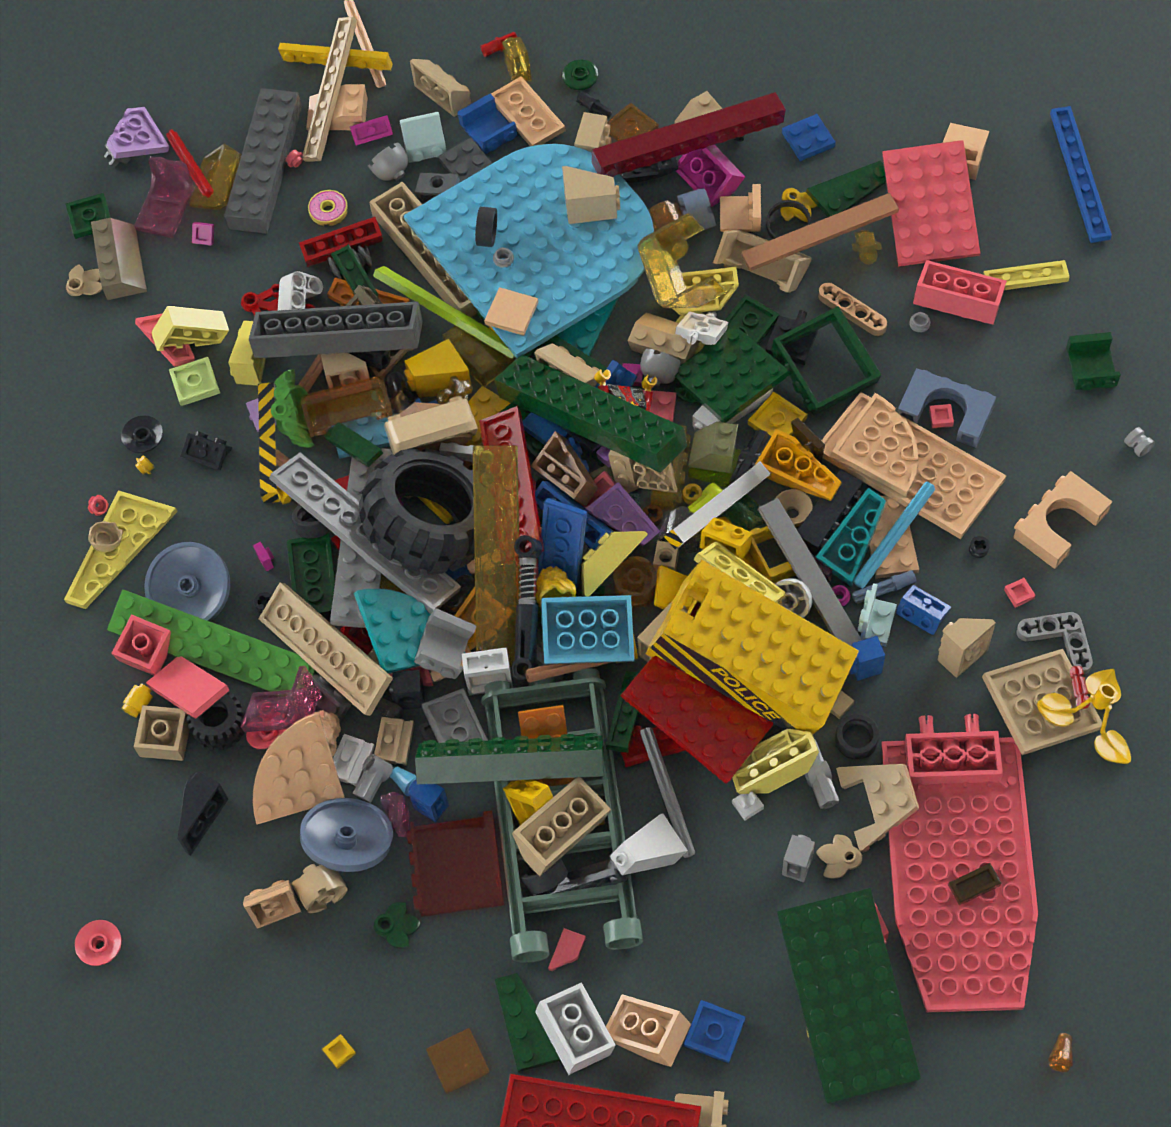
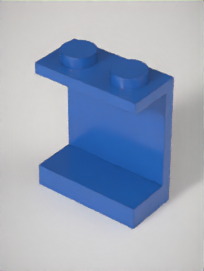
M491 93L458 111L460 125L484 154L496 150L499 146L513 140L517 136L516 123L513 121L509 124L496 109L495 98Z

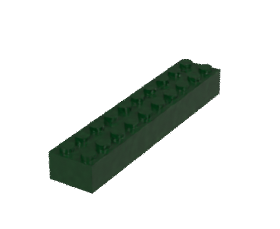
M523 354L494 379L499 398L661 473L687 447L684 427Z

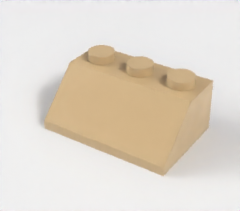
M412 59L410 61L414 86L452 116H457L458 111L471 104L469 89L465 85L459 84L452 75L446 74L438 64L435 65L430 60Z
M645 313L635 322L628 338L632 351L643 354L645 349L655 350L654 354L664 352L681 361L680 364L694 356L700 341L697 340L694 344H689L687 339L675 334L676 326L679 323L649 313Z
M552 343L536 350L535 356L538 362L595 387L597 385L594 375L599 369L596 367L591 368L586 365L582 358L570 355L569 351L564 347H558Z
M960 618L955 623L950 622L943 629L944 634L941 639V646L938 649L939 655L937 660L957 678L988 651L996 622L993 619Z

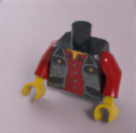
M601 369L594 375L595 381L600 384L598 389L642 409L650 410L653 396L651 389L657 383L656 377L652 379L651 383L648 382V375L643 379L641 383L645 389L643 391L641 388L606 384V380L611 376L608 369L603 372V375Z

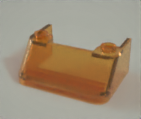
M375 376L301 396V405L310 437H313L314 433L315 436L327 433V429L338 422L344 423L367 416L376 417V420L393 416L382 376Z

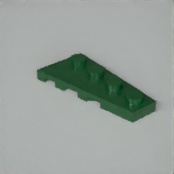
M518 973L495 979L518 1072L561 1061L535 1012L537 1007Z

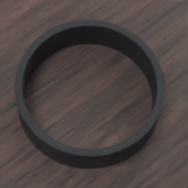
M784 200L776 203L768 212L766 229L772 240L778 238L769 226V219L776 210L782 207L797 208L804 213L808 220V225H810L811 216L808 209L803 204L794 200Z

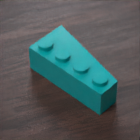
M868 488L816 556V563L851 588L886 507V500Z

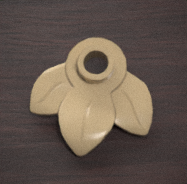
M79 264L71 269L69 280L66 284L68 294L80 296L82 294L94 295L102 290L101 283H99V269L84 271Z
M835 835L833 844L823 845L816 852L818 857L827 863L823 874L826 878L843 877L848 869H855L862 862L861 852L856 847H853L851 840L845 835ZM848 855H854V857L851 860H846V857Z

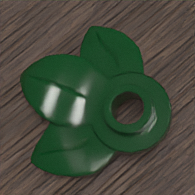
M406 902L391 904L386 913L379 915L374 921L375 932L381 937H386L390 945L398 948L409 946L407 935L414 933L421 924L416 917L406 914ZM384 923L390 924L388 929H382V925Z

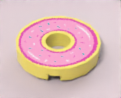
M320 191L310 199L308 204L311 219L321 226H324V224H329V226L336 225L347 215V200L338 191ZM326 206H332V207H333V208H332L331 210H329V211L323 210Z

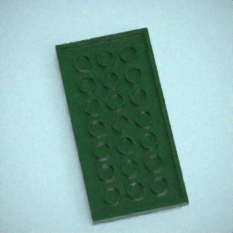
M871 888L777 911L826 1103L921 1079Z

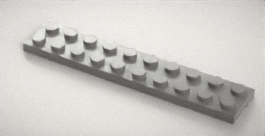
M380 448L383 454L370 467L365 466L353 457L351 458L347 492L358 501L362 497L369 474L373 472L374 467L391 454L393 455L391 449ZM343 540L340 542L330 624L332 626L366 628L354 593L356 590L380 589L381 572Z
M298 453L271 473L269 479L403 592L416 598L418 602H422L430 614L459 592L461 586L445 572L442 574H428L427 570L418 569L414 572L402 568L403 563L395 559L389 561L380 554L378 545L376 543L371 544L364 533L363 523H361L359 515V501L303 454Z

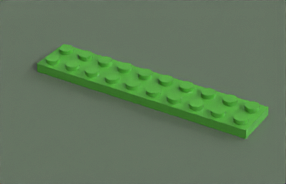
M122 589L107 628L108 631L121 635L132 614L171 631L168 647L169 654L177 657L182 656L193 663L305 704L307 692L312 685L309 679L311 676L316 675L317 671L298 654Z

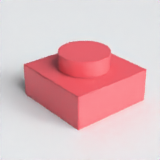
M951 404L929 407L932 428L953 427L954 419Z
M1025 578L1015 581L1004 588L1005 593L1015 608L1035 599V594Z

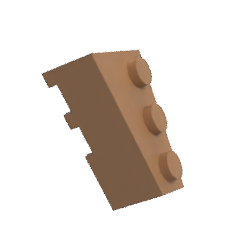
M555 431L531 467L572 498L586 506L598 490V487L567 438Z

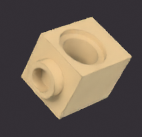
M657 541L653 561L654 574H657L658 567L661 565L676 571L679 547L675 550L669 542ZM663 559H669V560H671V561L665 563V562H662L661 560H663Z

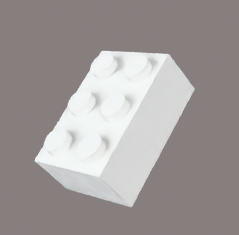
M582 983L539 1002L535 1012L568 1075L611 1055L616 1045Z

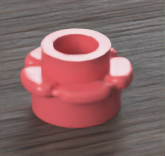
M296 149L291 151L285 158L290 168L293 166L295 168L303 162V153H299Z
M102 495L92 496L88 501V510L91 514L100 516L108 509V502Z

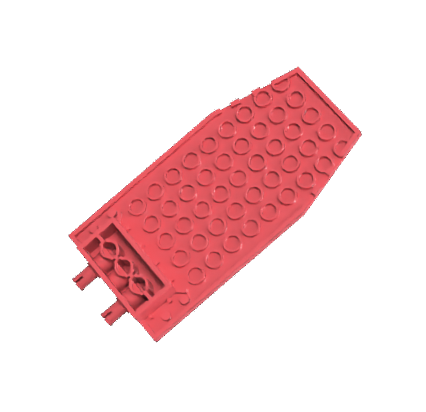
M971 714L964 716L966 732L934 733L933 717L927 715L926 720L925 715L918 718L920 725L919 734H906L905 741H882L881 751L883 765L904 764L907 766L919 809L906 820L888 831L895 922L926 1012L1023 1010L1038 919V906L1021 752L1013 737L999 738L998 731L980 732L979 715L973 714L972 720ZM990 863L1002 883L1001 886L959 905L948 883Z

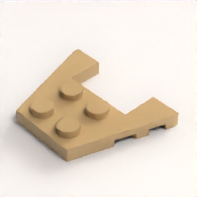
M904 764L836 768L842 788L847 789L862 782L865 785L875 824L854 831L859 851L862 853L870 849L869 846L877 840L880 841L886 836L885 833L894 826L897 827L919 809L909 772Z

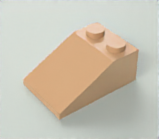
M345 84L340 86L329 130H350L349 126L366 121L368 98L365 84ZM318 94L310 96L307 130L310 129Z
M289 880L277 881L266 889H256L250 895L245 896L243 901L244 908L257 929L301 912Z
M622 994L606 1028L616 1045L650 1061L671 1067L691 1023L680 1011Z

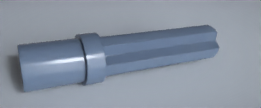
M910 570L876 583L878 584L876 597L916 583L914 572ZM873 585L853 592L852 598L857 604L864 602L867 590H872Z

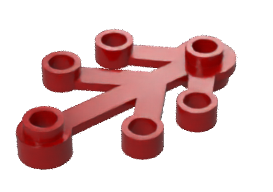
M279 284L272 285L270 289L258 295L254 292L244 294L241 299L242 308L245 311L252 312L254 316L256 312H261L260 309L278 311L279 292L274 291L279 290ZM272 296L277 298L271 302L264 301ZM305 304V309L315 308L311 304Z

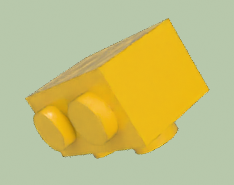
M714 517L701 532L700 548L705 549L717 541L742 560L751 549L753 533Z

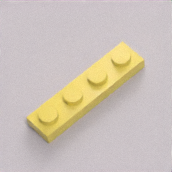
M1065 260L987 270L983 273L986 276L1006 280L1004 290L1068 282L1070 278Z

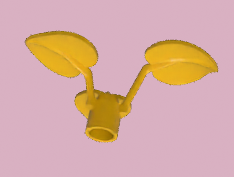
M1114 669L1098 671L1086 679L1088 694L1091 696L1076 708L1071 709L1069 700L1058 693L1046 694L1037 702V707L1042 716L1050 723L1061 727L1071 725L1074 722L1072 713H1076L1090 702H1092L1096 709H1105L1100 729L1101 735L1095 738L1094 747L1097 753L1107 761L1121 764L1131 762L1130 750L1125 739L1114 730L1105 732L1109 712L1112 709L1110 704L1117 703L1121 698V690L1116 680Z

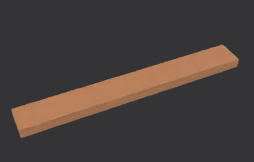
M888 193L741 252V256L751 272L898 213L899 208L891 194Z

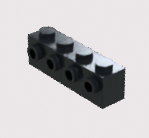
M841 469L836 475L841 481V485L833 499L829 501L820 498L798 529V533L808 550L815 556L818 555L830 536L840 526L842 519L846 518L853 507L851 506L855 501L858 502L864 493L862 491L863 481Z

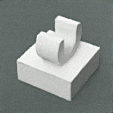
M752 791L749 794H740L732 800V804L745 821L764 809V805Z

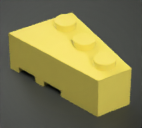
M243 321L241 328L238 330V337L228 362L231 368V376L234 377L236 384H261L266 358H254L249 342L253 321Z

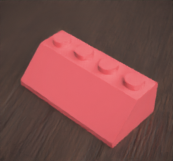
M926 260L916 287L913 304L994 325L1007 281Z

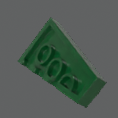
M877 161L809 187L806 193L827 217L850 209L886 183L884 164L881 161Z

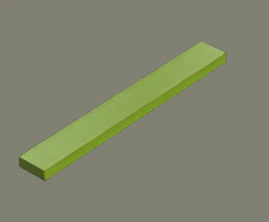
M382 266L375 270L373 274L375 278L511 359L515 357L496 332L389 268Z

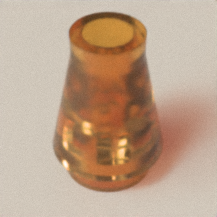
M1058 1034L1057 1041L1048 1059L1053 1070L1068 1072L1070 1067L1073 1066L1072 1036L1069 1034Z

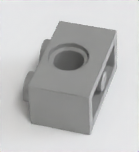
M792 835L783 860V876L801 882L805 881L813 858L815 842L804 835Z

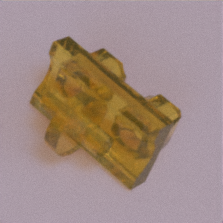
M868 230L855 232L857 243L852 244L853 250L860 253L859 258L863 263H874L877 260V251L875 249H882L881 243L875 241L873 232H868Z
M452 376L448 388L438 392L437 401L439 404L450 403L449 399L461 396L462 399H467L468 401L466 394L472 393L473 388L468 379L459 381L457 376Z

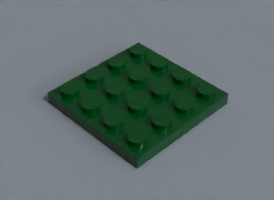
M735 325L725 332L715 345H707L680 365L678 373L675 375V381L721 422L727 423L789 376V372Z

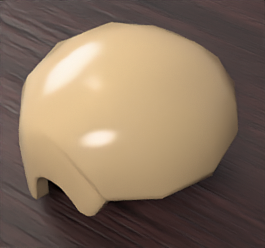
M97 522L90 528L88 540L94 549L101 552H110L120 545L123 532L117 527L115 522Z

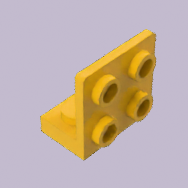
M659 566L654 605L665 609L674 600L682 582L687 576L665 566ZM688 597L684 605L687 609H689L693 598Z

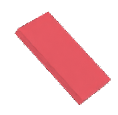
M182 656L176 657L146 682L151 690L195 719L229 691L226 684Z

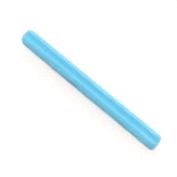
M924 482L855 577L853 582L857 587L863 589L935 491L933 484Z

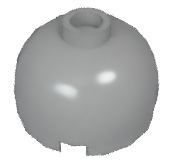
M394 143L396 147L393 149L388 146L372 159L374 164L368 165L377 178L383 181L393 179L397 181L405 175L404 170L408 165V157L400 143Z
M645 349L641 357L640 367L645 377L648 375V382L651 383L654 377L657 378L655 386L673 382L680 365H682L680 364L681 361L664 352L654 354L655 350Z

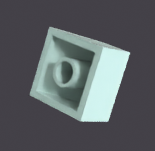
M439 112L400 120L409 163L438 157L447 151Z

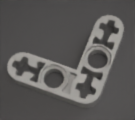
M1067 612L1028 618L1019 622L1016 630L1019 639L1029 642L1063 636L1072 667L1081 666V664L1077 663L1079 661L1078 654L1082 653L1081 660L1083 663H1086L1085 667H1082L1083 672L1087 674L1093 664L1082 620L1078 614ZM1071 620L1072 623H1075L1074 627L1067 624V621ZM1050 622L1055 626V630L1046 631L1043 628V624ZM1024 627H1027L1028 630H1031L1030 634H1027L1026 631H1023ZM1078 639L1082 642V646L1074 648L1071 646L1070 641Z

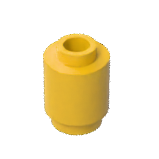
M143 684L139 686L134 685L123 701L124 705L121 709L132 717L137 718L141 714L142 705L147 706L153 698L150 694L152 690Z

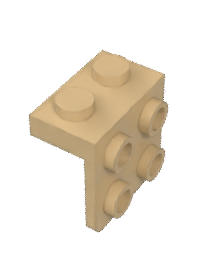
M714 1091V1097L681 1093L675 1096V1102L702 1106L699 1127H726V1124H722V1115H727L729 1100H724V1092Z

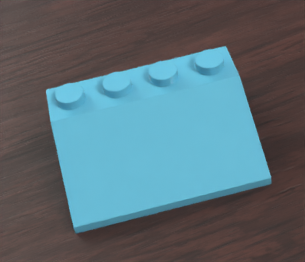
M631 595L542 598L541 621L544 664L634 662Z

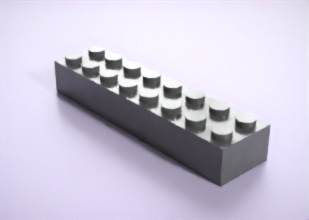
M261 88L224 214L230 230L268 233L287 164L285 158L290 153L302 110L299 92Z
M418 302L263 311L255 313L249 342L254 358L418 348L423 319Z

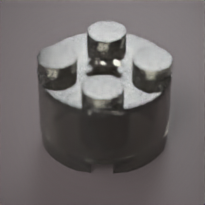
M678 506L676 510L664 512L659 532L660 541L668 542L664 536L694 513L689 512V508L684 506ZM705 527L679 546V549H686L685 553H693L700 550L701 532Z

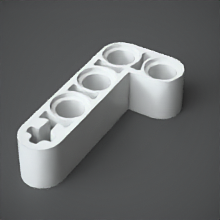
M300 271L282 277L279 284L278 310L305 309V299L322 292V281L315 276Z

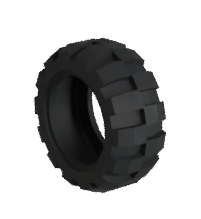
M414 448L400 450L395 455L391 454L374 467L363 489L362 497L359 501V515L361 523H363L364 533L371 544L376 543L378 545L380 554L389 561L395 559L403 563L402 568L414 572L418 569L427 570L428 574H442L448 568L453 572L470 563L473 558L479 555L493 527L495 519L493 499L489 488H483L481 476L474 469L468 470L464 467L462 460L452 455L450 458L440 455L438 450L425 448L422 452H416ZM416 496L429 499L446 509L456 524L440 526L421 521L407 512L397 498Z

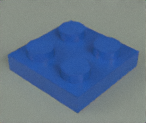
M818 114L782 128L783 136L799 161L835 147V140Z
M701 1000L684 1042V1047L729 1064L746 1017Z

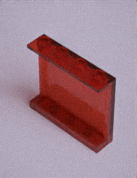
M492 810L484 811V817L421 826H415L414 822H410L411 830H407L408 844H412L413 852H409L410 865L415 867V873L411 874L413 888L417 887V895L413 896L415 910L419 909L421 917L504 905Z

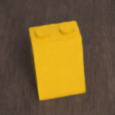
M449 339L405 360L406 369L404 373L408 379L406 383L410 391H415L419 398L469 393L472 391L469 369Z

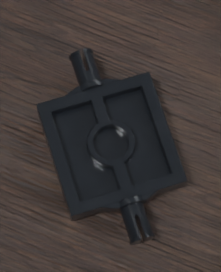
M799 310L796 320L782 316L778 317L766 347L768 354L773 355L771 346L775 338L804 324L805 317L807 316L806 311L802 314L803 310ZM818 330L784 347L793 362L806 364Z

